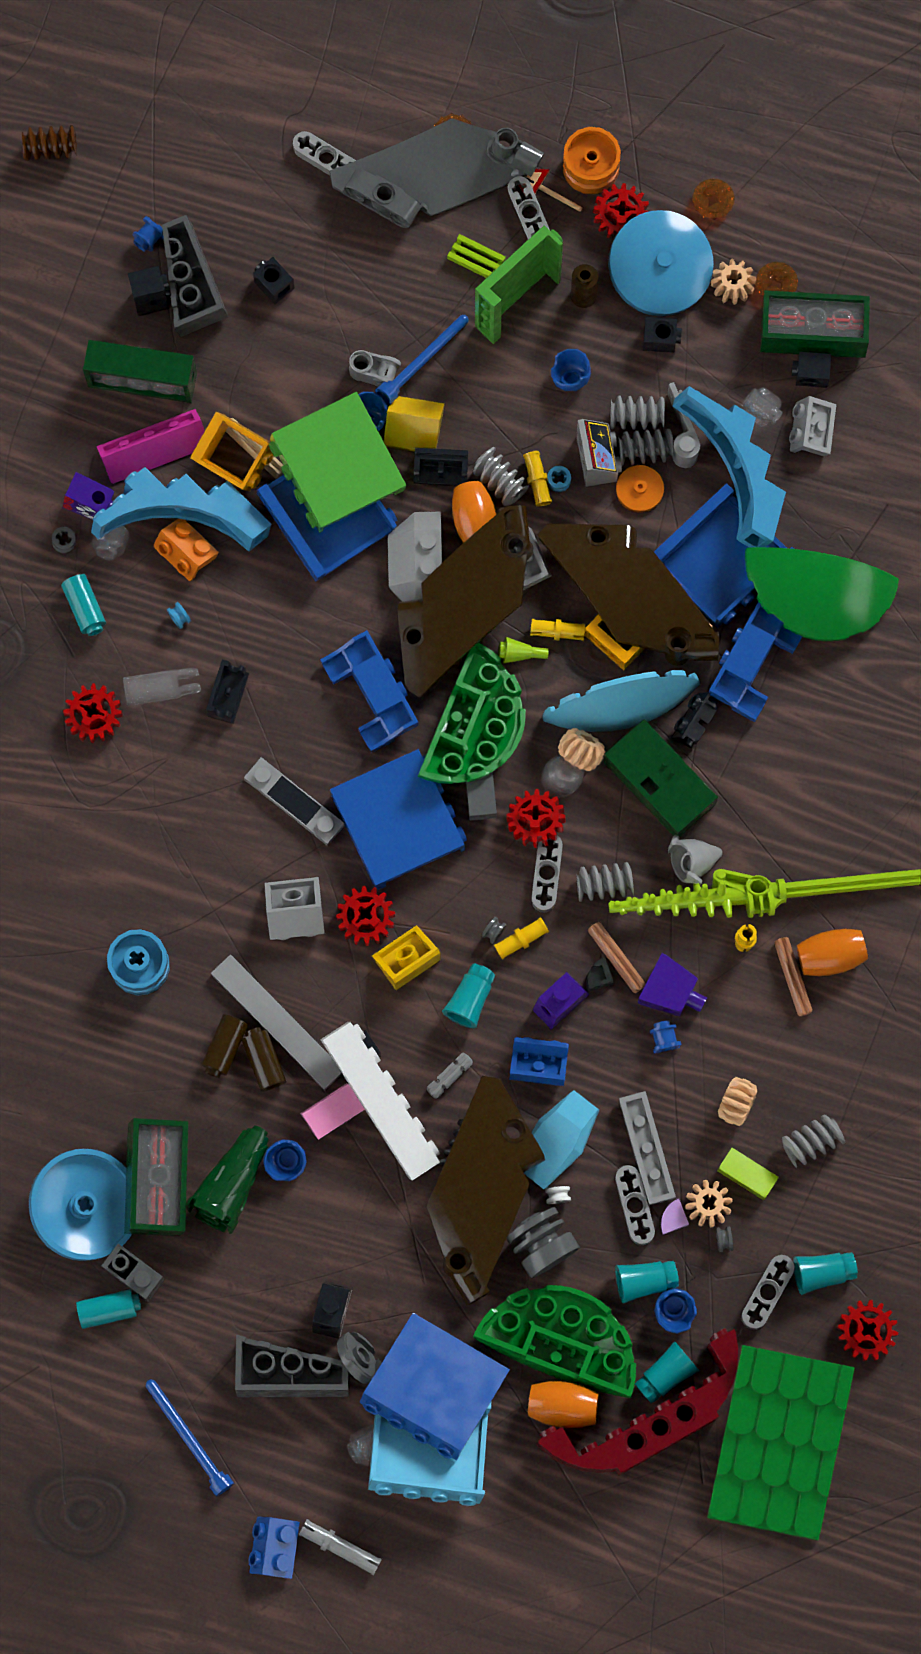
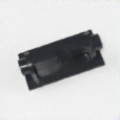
M698 693L690 699L687 705L689 709L674 726L675 732L671 737L672 739H684L682 743L689 748H692L693 744L696 745L706 729L698 722L701 720L705 724H709L718 709V701L709 697L711 693Z

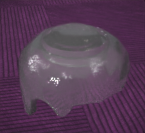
M557 755L544 766L541 783L545 791H549L552 796L566 798L579 789L581 783H583L584 770L579 769L575 765L572 766L570 762L564 760L563 756Z

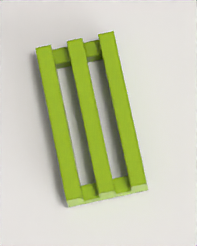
M461 234L458 235L456 243L453 244L451 252L447 255L448 260L485 278L493 272L456 255L457 252L494 269L493 272L506 260L505 256ZM461 245H464V246H466V247H468V248H470V249H472V250H474V251H476V252H478V253H480V254H482V255H484V256H486V257H488V258H490V259H492V260H494V261H496V262H498V263H495V262H493V261H491V260H489V259H487V258H485V257H483V256H481V255H479V254H477V253H475V252H473V251H471V250H469V249H467V248H465V247H463V246H461Z

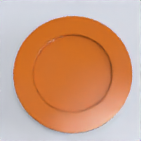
M644 465L627 468L619 476L616 485V494L619 502L626 509L637 513L648 512L654 509L661 502L664 493V483L659 473L651 467Z

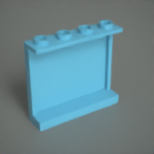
M491 1403L461 1451L457 1461L453 1458L443 1457L433 1446L428 1443L418 1442L408 1431L397 1429L390 1425L386 1418L379 1414L375 1415L368 1490H373L379 1495L403 1494L404 1497L409 1499H417L421 1496L429 1497L435 1502L453 1500L459 1501L460 1504L465 1506H473L476 1503L480 1504L485 1495L483 1476L487 1422Z

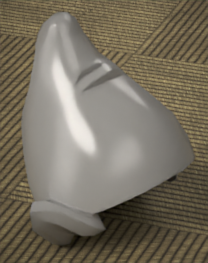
M677 835L673 836L668 847V853L671 852V863L674 872L684 883L702 884L700 877L706 874L722 857V850L719 847L696 839L679 840Z

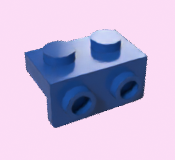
M515 1037L509 1080L564 1086L569 1044L555 1040L544 1041L529 1037Z
M257 1517L252 1531L254 1538L253 1549L249 1555L250 1574L292 1579L300 1522L272 1517Z

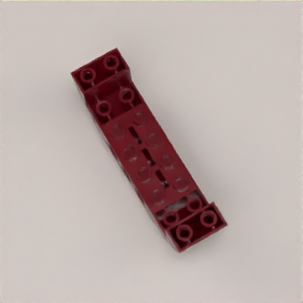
M724 1328L713 1334L710 1338L711 1342L707 1346V1350L722 1376L719 1372L710 1375L702 1382L704 1386L696 1390L694 1385L679 1393L678 1398L680 1400L673 1404L670 1400H667L655 1407V1414L647 1418L644 1413L630 1421L629 1425L631 1428L625 1431L618 1428L607 1434L605 1437L606 1442L598 1446L595 1441L584 1447L580 1451L582 1454L580 1457L563 1427L556 1429L555 1426H552L541 1432L539 1435L541 1439L537 1441V1446L548 1456L565 1466L596 1473L616 1471L618 1476L716 1421L719 1417L717 1411L726 1400L737 1371L738 1343L735 1329L728 1332ZM681 1408L686 1409L690 1413V1420L687 1422L679 1420L676 1411ZM656 1422L662 1423L666 1428V1434L662 1436L656 1435L652 1431V1424ZM631 1436L638 1437L641 1440L642 1447L638 1450L631 1449L627 1444V1439Z

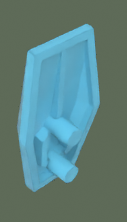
M573 1090L541 1117L536 1123L532 1134L543 1151L545 1161L524 1172V1174L540 1187L546 1189L583 1153L599 1109Z

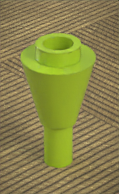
M505 637L504 642H499L498 656L502 658L503 663L530 658L548 659V648L531 647V645Z

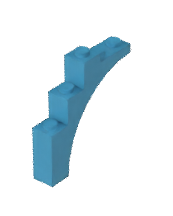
M690 386L687 387L674 399L673 407L687 416L704 432L727 466L735 487L739 509V526L736 540L748 547H766L774 540L786 492L765 480L771 454L750 442L756 417L736 405L727 410Z
M144 467L138 473L134 471L128 475L124 481L123 494L113 501L111 507L107 510L101 509L93 517L91 533L97 539H100L114 529L135 521L151 518H179L213 527L233 538L246 550L250 551L268 537L272 524L229 481H226L221 486H214L206 494L187 474L179 480L177 478L173 479L165 487Z

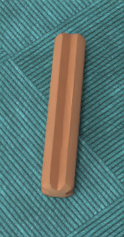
M600 922L593 924L588 929V932L632 992L637 993L645 987V982L603 925Z
M789 938L777 939L774 945L798 1016L808 1015L812 1012V1007Z

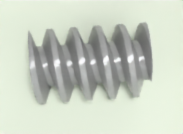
M617 396L614 403L611 399V429L615 428L617 422H620L622 429L626 428L628 422H630L633 430L636 429L638 422H641L643 430H646L649 422L654 430L658 428L659 423H662L664 427V398L659 397L657 404H655L652 396H649L646 404H644L642 396L637 398L636 403L633 402L631 396L627 397L625 403H623L621 396Z
M492 447L476 460L473 474L481 476L480 481L483 484L488 483V490L495 491L494 495L497 499L503 498V506H509L524 495L529 485L521 486L525 480L524 477L517 480L514 479L518 472L516 469L509 473L507 472L510 463L506 462L501 465L500 462L503 455L500 454L493 457L496 448Z
M624 862L622 870H620L617 863H613L611 872L606 864L602 865L600 873L595 865L591 866L589 874L585 867H581L579 875H576L579 902H582L584 893L587 894L590 901L593 900L595 892L598 893L601 900L604 899L606 891L609 892L611 898H615L616 890H619L622 897H625L627 889H630L634 896L632 871L628 862Z
M822 1115L820 1118L821 1124L816 1120L811 1121V1129L806 1125L802 1126V1135L796 1130L793 1131L792 1140L788 1136L782 1137L783 1147L796 1168L797 1160L804 1165L807 1164L806 1155H809L814 1160L817 1159L815 1153L817 1149L822 1154H826V1144L835 1149V1139H838L842 1144L845 1143L844 1136L832 1117L830 1119L828 1116Z

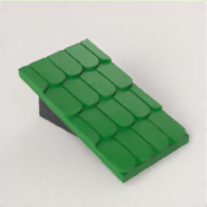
M742 1345L707 1515L708 1519L819 1540L855 1367Z

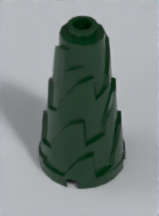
M256 1125L253 1128H247L242 1131L230 1150L206 1176L193 1196H190L187 1200L186 1209L189 1213L194 1207L198 1210L195 1217L203 1223L221 1232H225L227 1227L229 1234L234 1232L239 1222L238 1219L245 1207L248 1193L255 1181L257 1169L269 1146L267 1145L269 1142L268 1137H266L268 1135L267 1131Z

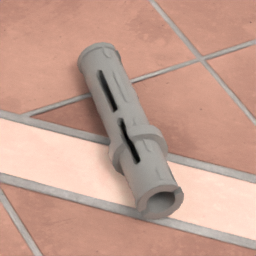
M308 1519L299 1533V1536H303L321 1546V1550L326 1551L327 1549L374 1575L382 1560L335 1535V1531L331 1529L327 1531Z

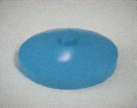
M650 211L628 221L616 235L609 252V274L616 291L631 307L649 315L669 316L690 308L705 293L713 274V254L705 234L690 219L671 211Z
M93 1149L71 1150L49 1161L36 1176L29 1195L30 1219L41 1241L58 1255L77 1261L100 1259L111 1254L117 1244L123 1246L132 1235L124 1234L126 1167L111 1155Z

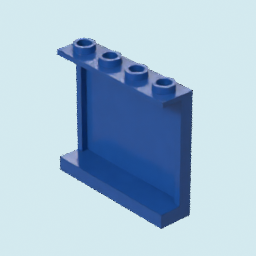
M282 475L267 485L266 483L260 487L256 493L315 582L390 534L397 527L395 522L398 520L394 512L389 507L385 509L379 500L325 527L319 533L316 527L312 528L306 518L308 511L304 503L301 505L298 503L293 492L296 488L292 480L287 481L284 475Z
M727 483L654 551L679 584H682L681 586L701 613L717 628L723 623L728 625L736 617L737 613L735 611L742 605L747 607L756 597L754 594L756 589L753 582L748 580L745 566V549L748 546L736 540L739 526L738 501L733 496L734 490ZM775 536L773 542L766 546L772 548H787Z
M419 749L330 789L331 797L377 890L386 887L387 882L459 849L461 852L465 851L464 842L467 841L466 835L462 827L456 828L452 818L456 816L449 802L445 804L441 797V794L444 793L441 783L418 777L426 756H422Z
M412 1313L365 1389L360 1404L369 1413L379 1414L386 1418L393 1427L408 1431L418 1442L428 1443L433 1446L443 1457L453 1458L457 1461L461 1451L506 1379L510 1369Z

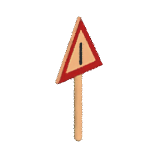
M536 169L531 177L525 176L529 180L535 194L540 189L577 211H582L581 206L541 185L550 169ZM519 184L518 186L520 187V189L522 190V192H523V194H524V190H523V189L526 188V187H523V188H522V186Z

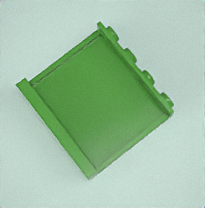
M544 225L475 288V327L493 344L501 338V315L545 274L557 284L561 282L563 240L555 230L552 229L550 231Z
M357 392L271 434V442L268 443L274 457L279 456L283 466H281L284 477L287 481L292 480L296 488L293 492L300 505L304 503L308 511L306 518L312 528L316 527L319 533L325 527L391 494L395 496L405 490L406 483Z

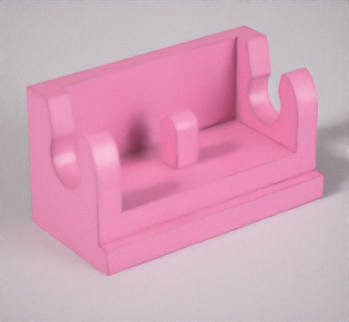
M346 1083L300 1114L319 1140L365 1109L350 1085Z

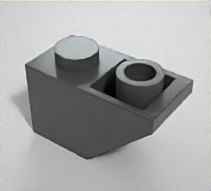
M117 1244L101 1265L147 1302L151 1300L165 1281L162 1275L120 1244Z

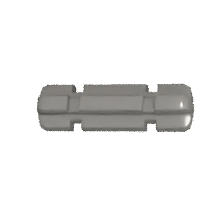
M461 1053L455 1059L456 1062H452L437 1077L436 1082L433 1081L427 1086V1091L432 1097L438 1098L444 1093L443 1089H448L462 1075V1071H466L472 1065L473 1061L467 1054Z

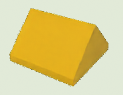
M398 396L388 407L384 434L385 446L415 451V448L437 449L444 403Z
M417 925L372 955L395 990H398L441 960L439 949Z

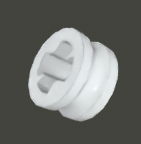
M560 1186L545 1189V1193L549 1195V1198L546 1200L547 1204L570 1202L571 1197L567 1195L570 1187Z

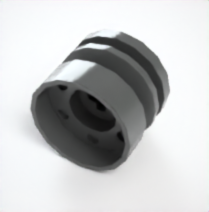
M555 1207L528 1217L518 1224L517 1228L507 1236L506 1240L509 1244L522 1240V1243L514 1248L515 1254L526 1250L529 1251L530 1254L521 1264L531 1279L555 1267L580 1249L571 1232L560 1236L557 1235L556 1231L565 1223L563 1219L553 1223L549 1222L559 1214Z

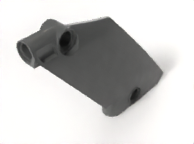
M451 118L396 145L330 170L332 188L396 225L409 228L419 210L432 217L508 185L514 177H525L527 175L531 177L539 165L544 152L525 141L519 140L517 133L511 128H501L495 132ZM499 141H506L510 146H502ZM377 195H386L389 200H380Z

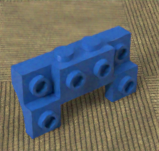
M758 602L744 629L740 627L737 629L732 639L735 645L731 652L726 650L719 662L722 668L709 690L710 696L731 706V710L755 722L768 697L752 688V682L773 645L793 654L802 636L784 628V623L774 614H768Z
M367 630L353 637L333 653L320 659L333 685L353 675L376 718L358 728L371 753L394 742L396 737L419 726L417 718L405 699L408 694L401 681L396 683L392 675L395 673V670L390 660L382 658Z

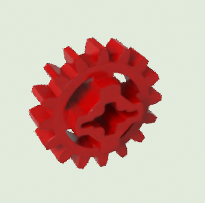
M626 183L622 184L621 189H617V186L612 184L611 192L604 188L602 190L603 197L597 196L595 201L597 206L593 207V213L598 215L594 217V223H601L599 232L608 231L607 238H610L613 234L617 235L621 228L634 217L649 212L645 210L648 208L649 202L641 201L644 193L635 194V186L627 190ZM617 197V200H615L613 203L608 202L611 199ZM618 209H623V216L619 215Z
M92 683L91 690H87L82 685V692L80 694L72 691L74 700L66 699L65 701L67 706L70 707V709L63 710L64 716L70 717L65 720L66 726H73L70 730L71 734L75 735L79 732L81 741H84L87 736L90 738L91 743H94L95 738L98 736L102 741H105L104 734L108 733L113 736L114 731L112 727H120L121 725L120 721L116 719L123 717L122 711L117 709L121 706L120 700H114L116 695L113 691L106 694L107 688L104 685L100 690H97L95 683ZM105 701L111 708V714L103 710ZM97 709L98 715L93 714L92 717H89L88 712H94ZM75 713L83 717L81 725L76 721ZM100 725H104V726H102V727H100V728H98V729H94L95 727H98V726H100Z
M539 789L535 790L534 795H530L528 791H525V798L515 797L517 805L509 804V812L511 813L506 815L507 822H510L508 824L509 832H514L515 840L522 837L524 846L529 841L533 842L534 848H537L538 842L541 841L547 846V839L551 838L556 841V832L563 833L562 824L566 823V817L563 814L564 806L558 805L559 799L557 796L550 799L549 791H546L544 795H540Z
M362 886V892L360 893L353 888V896L349 897L344 894L343 900L345 904H338L337 906L342 913L336 915V920L343 921L338 926L339 930H347L345 933L346 939L354 936V943L358 945L361 939L364 940L366 946H369L370 939H374L378 944L380 943L379 935L389 936L386 927H394V923L389 918L395 917V911H388L393 906L392 901L385 902L387 897L385 892L378 896L376 887L371 892H367L366 886ZM370 899V902L360 903L359 900ZM381 907L384 911L383 922L377 917ZM349 909L355 915L351 924H349L347 919ZM370 911L371 919L364 918L361 920V912L366 914ZM362 929H371V930H373L372 932H369V933H362V932H361Z
M860 1300L857 1302V1309H854L852 1306L847 1307L849 1316L841 1314L840 1319L845 1323L837 1326L838 1330L843 1331V1334L838 1337V1341H846L847 1344L843 1350L846 1351L851 1348L853 1350L852 1358L862 1354V1361H867L868 1356L871 1355L875 1361L879 1359L878 1352L886 1356L888 1354L886 1346H895L896 1343L891 1340V1337L898 1336L899 1332L892 1330V1327L897 1324V1320H889L888 1317L892 1314V1311L889 1310L884 1313L882 1311L883 1303L873 1307V1300H869L867 1306H864ZM870 1312L876 1314L877 1317L866 1318L861 1313ZM851 1320L855 1325V1335L850 1337L849 1333ZM862 1324L866 1327L871 1325L874 1328L871 1332L873 1337L869 1334L864 1336L861 1333L864 1329ZM885 1324L886 1328L884 1341L880 1336V1327ZM860 1343H869L874 1348L864 1349L857 1345Z

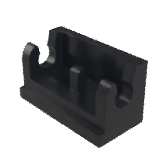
M415 448L414 484L458 486L467 482L468 450Z
M222 659L206 708L208 717L234 724L249 677V673L246 672L244 666L234 667L229 661Z

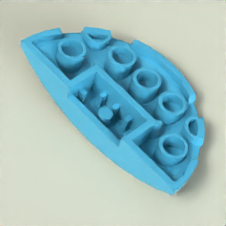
M672 670L666 672L665 677H660L656 672H647L610 680L591 686V689L586 691V695L582 697L580 693H573L560 699L559 708L555 709L554 706L548 707L544 711L542 718L544 722L567 729L577 728L588 732L615 731L637 726L644 719L649 722L675 708L700 685L699 678L695 673L687 677L685 671Z

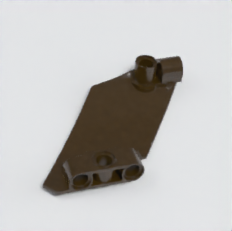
M518 505L500 508V512L467 539L421 583L422 599L398 603L405 689L421 698L470 649L522 606L526 563L534 550L533 544L529 539L526 506ZM523 541L522 551L515 554L514 546L518 542ZM420 632V641L417 644H413L412 638L414 634Z
M547 524L537 534V538L581 590L618 643L663 653L666 660L675 666L685 664L688 659H694V661H718L719 632L713 630L683 587L651 548H637L636 528L630 525ZM675 647H679V648H682V649H681V650H676V649H674V648H675Z
M483 1075L426 1206L444 1258L443 1270L450 1276L467 1306L480 1300L490 1292L487 1283L530 1184L524 1172L545 1161L543 1151L500 1078ZM506 1128H516L520 1134L519 1138H510L506 1133ZM450 1258H460L463 1261V1268L459 1270L452 1268Z

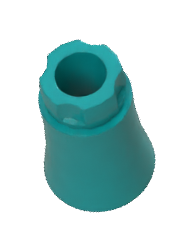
M473 963L468 973L464 975L454 995L442 1010V1013L450 1020L464 1027L477 1028L479 1017L492 988L491 984L495 974L490 969Z
M852 1252L820 1256H794L793 1258L794 1276L801 1295L857 1278V1264Z
M674 1261L615 1265L616 1283L622 1303L679 1287L678 1271Z
M674 1341L667 1351L643 1373L645 1376H642L635 1385L652 1404L661 1395L664 1397L673 1388L700 1370Z

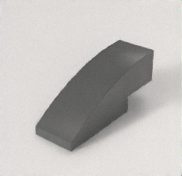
M493 772L481 779L466 782L470 821L497 818Z

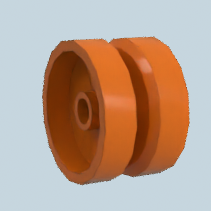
M600 127L579 129L568 138L564 146L563 173L566 181L573 189L583 194H598L604 188L609 189L615 183L619 175L621 154L617 139L610 132Z

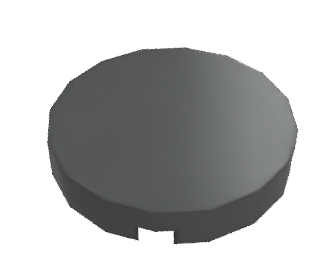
M347 1332L337 1342L341 1361L355 1379L369 1385L382 1363L379 1359L375 1360L373 1356L375 1353L374 1347L365 1337L356 1332L351 1334Z

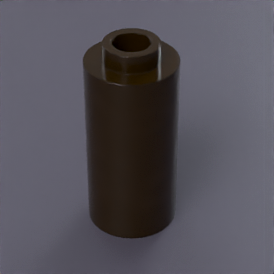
M582 264L577 266L572 273L571 300L577 307H590L597 298L598 272L593 266Z
M223 1014L201 1064L206 1068L204 1071L206 1074L215 1078H220L221 1075L227 1076L248 1027L247 1023L230 1015Z
M260 1027L245 1033L246 1037L241 1041L261 1092L269 1091L285 1084L287 1081L267 1030L261 1031Z

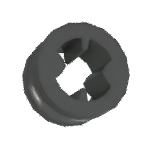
M68 527L57 528L52 534L54 549L60 553L70 552L76 545L75 533ZM62 534H67L68 540L71 541L69 544L66 542L65 546L60 545V540L57 539L58 536L62 538Z
M497 917L491 920L481 935L483 938L488 937L491 944L495 943L507 926L506 923H499V918Z
M726 1226L725 1230L717 1227L716 1238L719 1252H723L724 1249L733 1251L731 1227Z

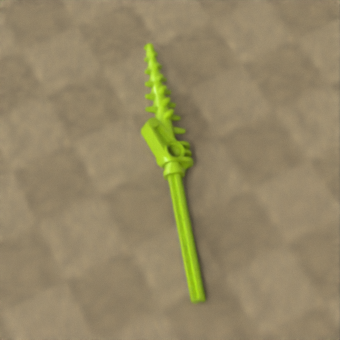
M718 869L713 873L712 889H708L707 884H703L700 887L699 883H693V891L691 892L689 887L683 890L682 886L678 885L677 894H673L671 890L666 893L665 889H661L660 896L655 897L654 894L649 896L648 893H644L641 899L627 897L626 901H610L608 907L609 913L620 912L621 915H624L628 912L637 911L638 915H643L646 911L654 910L656 916H660L663 910L671 909L673 915L678 916L680 909L688 908L692 917L697 915L699 907H705L709 917H713L715 907L722 906L726 916L730 918L732 917V905H745L749 918H753V914L763 917V913L774 916L775 909L780 904L786 903L787 898L921 885V869L785 883L784 879H776V882H770V880L761 875L751 876Z

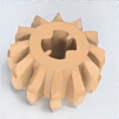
M732 258L729 266L722 262L719 265L720 270L715 269L713 271L714 279L711 280V286L716 288L714 291L715 297L723 295V303L727 302L728 298H730L735 305L738 298L745 302L748 298L747 294H753L754 287L752 285L756 283V277L751 276L753 272L752 267L744 269V261H741L739 265H735V261ZM730 279H735L737 284H731Z
M572 728L562 736L558 752L572 766L575 765L579 769L591 771L601 763L605 747L599 742L598 738L593 737L584 730Z
M735 1077L730 1082L718 1110L719 1117L724 1119L725 1122L740 1126L746 1120L757 1094V1086L750 1083L751 1081Z
M704 1180L703 1190L699 1185L694 1184L692 1188L696 1194L687 1193L686 1198L693 1201V1203L686 1204L685 1209H695L689 1218L693 1220L699 1215L701 1218L698 1225L701 1227L705 1219H708L710 1228L715 1226L714 1218L722 1224L725 1222V1219L721 1213L726 1215L731 1213V1209L723 1205L731 1204L732 1198H723L728 1192L726 1187L720 1192L717 1191L718 1181H715L713 1187L709 1188L708 1180ZM708 1197V1201L712 1198L715 1201L713 1210H710V1207L707 1210L703 1208L704 1198Z

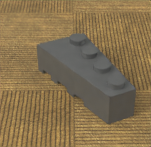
M184 215L163 224L168 278L171 288V303L174 313V328L179 336L182 337L229 316L188 216Z
M236 1335L235 1391L237 1397H349L350 1372L341 1360L318 1354H309L298 1351V1349L284 1348L272 1345L269 1342L256 1341Z

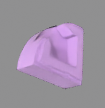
M679 1199L669 1204L663 1213L661 1220L662 1235L689 1225Z

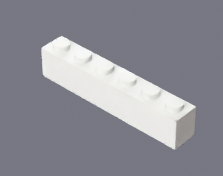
M347 1022L320 1040L408 1178L414 1180L440 1163L436 1157L440 1152L432 1140L429 1142L425 1140L422 1135L425 1129L417 1117L411 1118L407 1111L410 1105L401 1093L397 1096L392 1086L396 1083L387 1070L381 1071L377 1064L381 1060L373 1047L367 1049L362 1041L366 1036L359 1025L355 1024L353 1026L351 1022Z

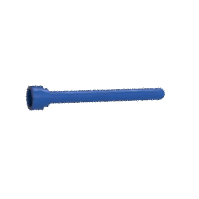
M460 315L393 381L383 382L376 388L375 392L383 397L387 405H391L398 398L399 389L468 323V317Z
M153 1379L146 1382L147 1390L209 1476V1483L211 1484L209 1488L216 1497L227 1491L234 1485L228 1474L225 1475L223 1471H218L156 1381Z

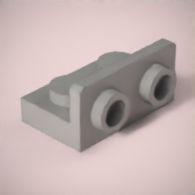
M811 396L796 402L792 412L794 417L793 428L789 436L791 443L790 452L796 453L805 450L824 457L830 455L836 404Z

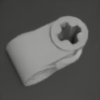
M358 350L350 357L349 373L357 381L379 387L383 382L394 380L401 362L390 356ZM357 362H364L368 365V367L363 370H359L354 366V364H356Z

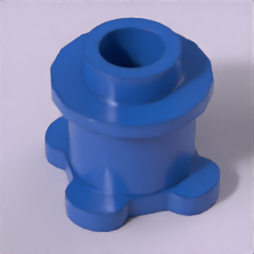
M145 216L143 218L145 224L138 232H133L134 244L144 252L146 250L153 251L154 245L159 239L164 241L163 228Z
M670 1021L653 1024L654 1029L650 1030V1034H653L656 1045L655 1049H653L654 1054L680 1048L681 1041H677L674 1030L677 1028L676 1025H670Z

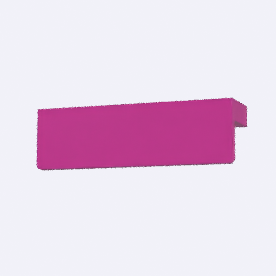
M196 409L99 445L97 449L110 482L114 484L126 479L134 471L138 473L144 467L150 470L192 454L205 430Z

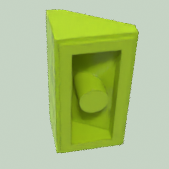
M731 1148L717 1170L762 1200H765L779 1178L734 1148Z

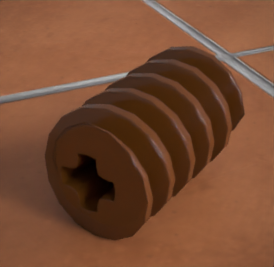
M70 125L68 133L65 132L63 126L59 127L58 133H55L53 127L49 126L47 134L44 133L42 127H39L36 135L32 128L29 127L27 135H24L22 132V148L25 161L30 160L31 153L35 160H40L42 152L46 160L51 158L52 152L56 159L61 158L63 151L67 158H71L73 151L77 156L74 126Z

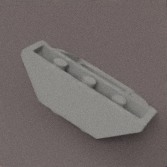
M414 512L388 534L389 588L402 602L422 599L421 583L442 564L441 512Z

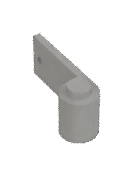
M674 382L669 384L667 394L672 406L674 399L682 393V390H679L678 393ZM673 407L684 432L677 436L674 441L673 461L679 467L689 468L695 465L698 460L700 442L690 419Z

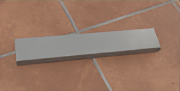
M231 954L211 972V975L324 1090L342 1075L332 1057Z

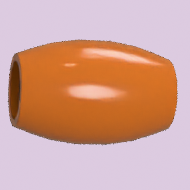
M465 482L454 488L452 514L458 535L464 543L496 515V511L488 491L481 482Z
M835 929L821 932L797 945L798 957L804 975L829 976L851 970L868 960L867 949L861 930Z
M548 1381L531 1385L528 1416L541 1423L555 1427L581 1428L595 1425L599 1393L585 1386L569 1382Z

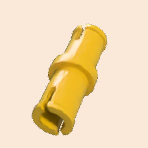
M528 452L523 455V458L525 459L529 475L527 482L532 487L535 504L537 507L549 505L552 503V499L547 485L548 475L544 473L540 452Z
M532 619L530 636L554 637V640L557 641L560 638L584 641L585 624L561 622V619H556V622Z
M540 917L521 930L519 928L515 929L514 934L494 944V947L503 960L522 947L524 949L528 948L529 943L549 933V930Z
M745 924L735 934V945L739 951L744 952V949H746L747 952L755 945L757 931L754 926L748 924V927H746Z

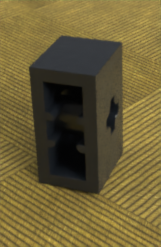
M159 266L128 273L138 316L169 309L167 300L171 299L168 280L166 274H160Z

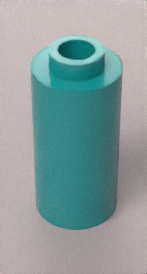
M79 574L68 578L61 584V587L81 633L88 634L89 636L101 633L106 625V621L86 575Z
M131 1289L76 1302L82 1329L137 1317V1311L141 1310L139 1296L137 1293L133 1294Z

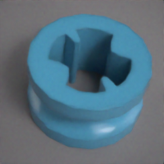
M564 466L551 468L547 478L549 488L555 492L567 490L571 482L570 471ZM561 474L564 475V481L566 482L562 483L559 481L557 484L554 483V475L558 477Z
M179 602L175 603L173 609H167L169 616L179 629L183 628L185 622H191L190 617Z

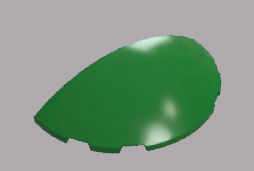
M747 547L745 549L747 577L754 584L758 593L757 600L768 614H774L782 621L784 628L812 640L840 641L846 640L849 636L860 632H866L879 622L887 609L890 608L898 588L899 578L879 568L849 558L789 548Z
M477 643L469 650L419 771L418 777L446 784L471 782L481 779L504 765L514 753L521 740L525 726L526 710L522 706L520 697L522 690L515 675H510L501 664V658L480 643Z
M547 1285L541 1289L529 1290L526 1288L509 1295L507 1300L495 1309L492 1308L484 1316L473 1335V1338L497 1352L552 1377L582 1385L595 1391L631 1398L636 1378V1363H634L632 1342L624 1325H620L612 1315L609 1307L581 1290L559 1285Z

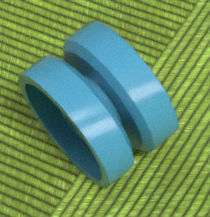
M141 929L129 930L119 935L110 945L107 954L108 969L115 983L125 992L134 995L150 994L159 989L166 981L170 970L169 956L161 940L153 933ZM137 960H142L143 964L139 966L135 962Z

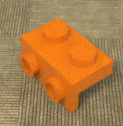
M177 519L162 529L154 543V548L159 554L167 559L188 581L193 580L198 570L216 559L219 553L184 519Z

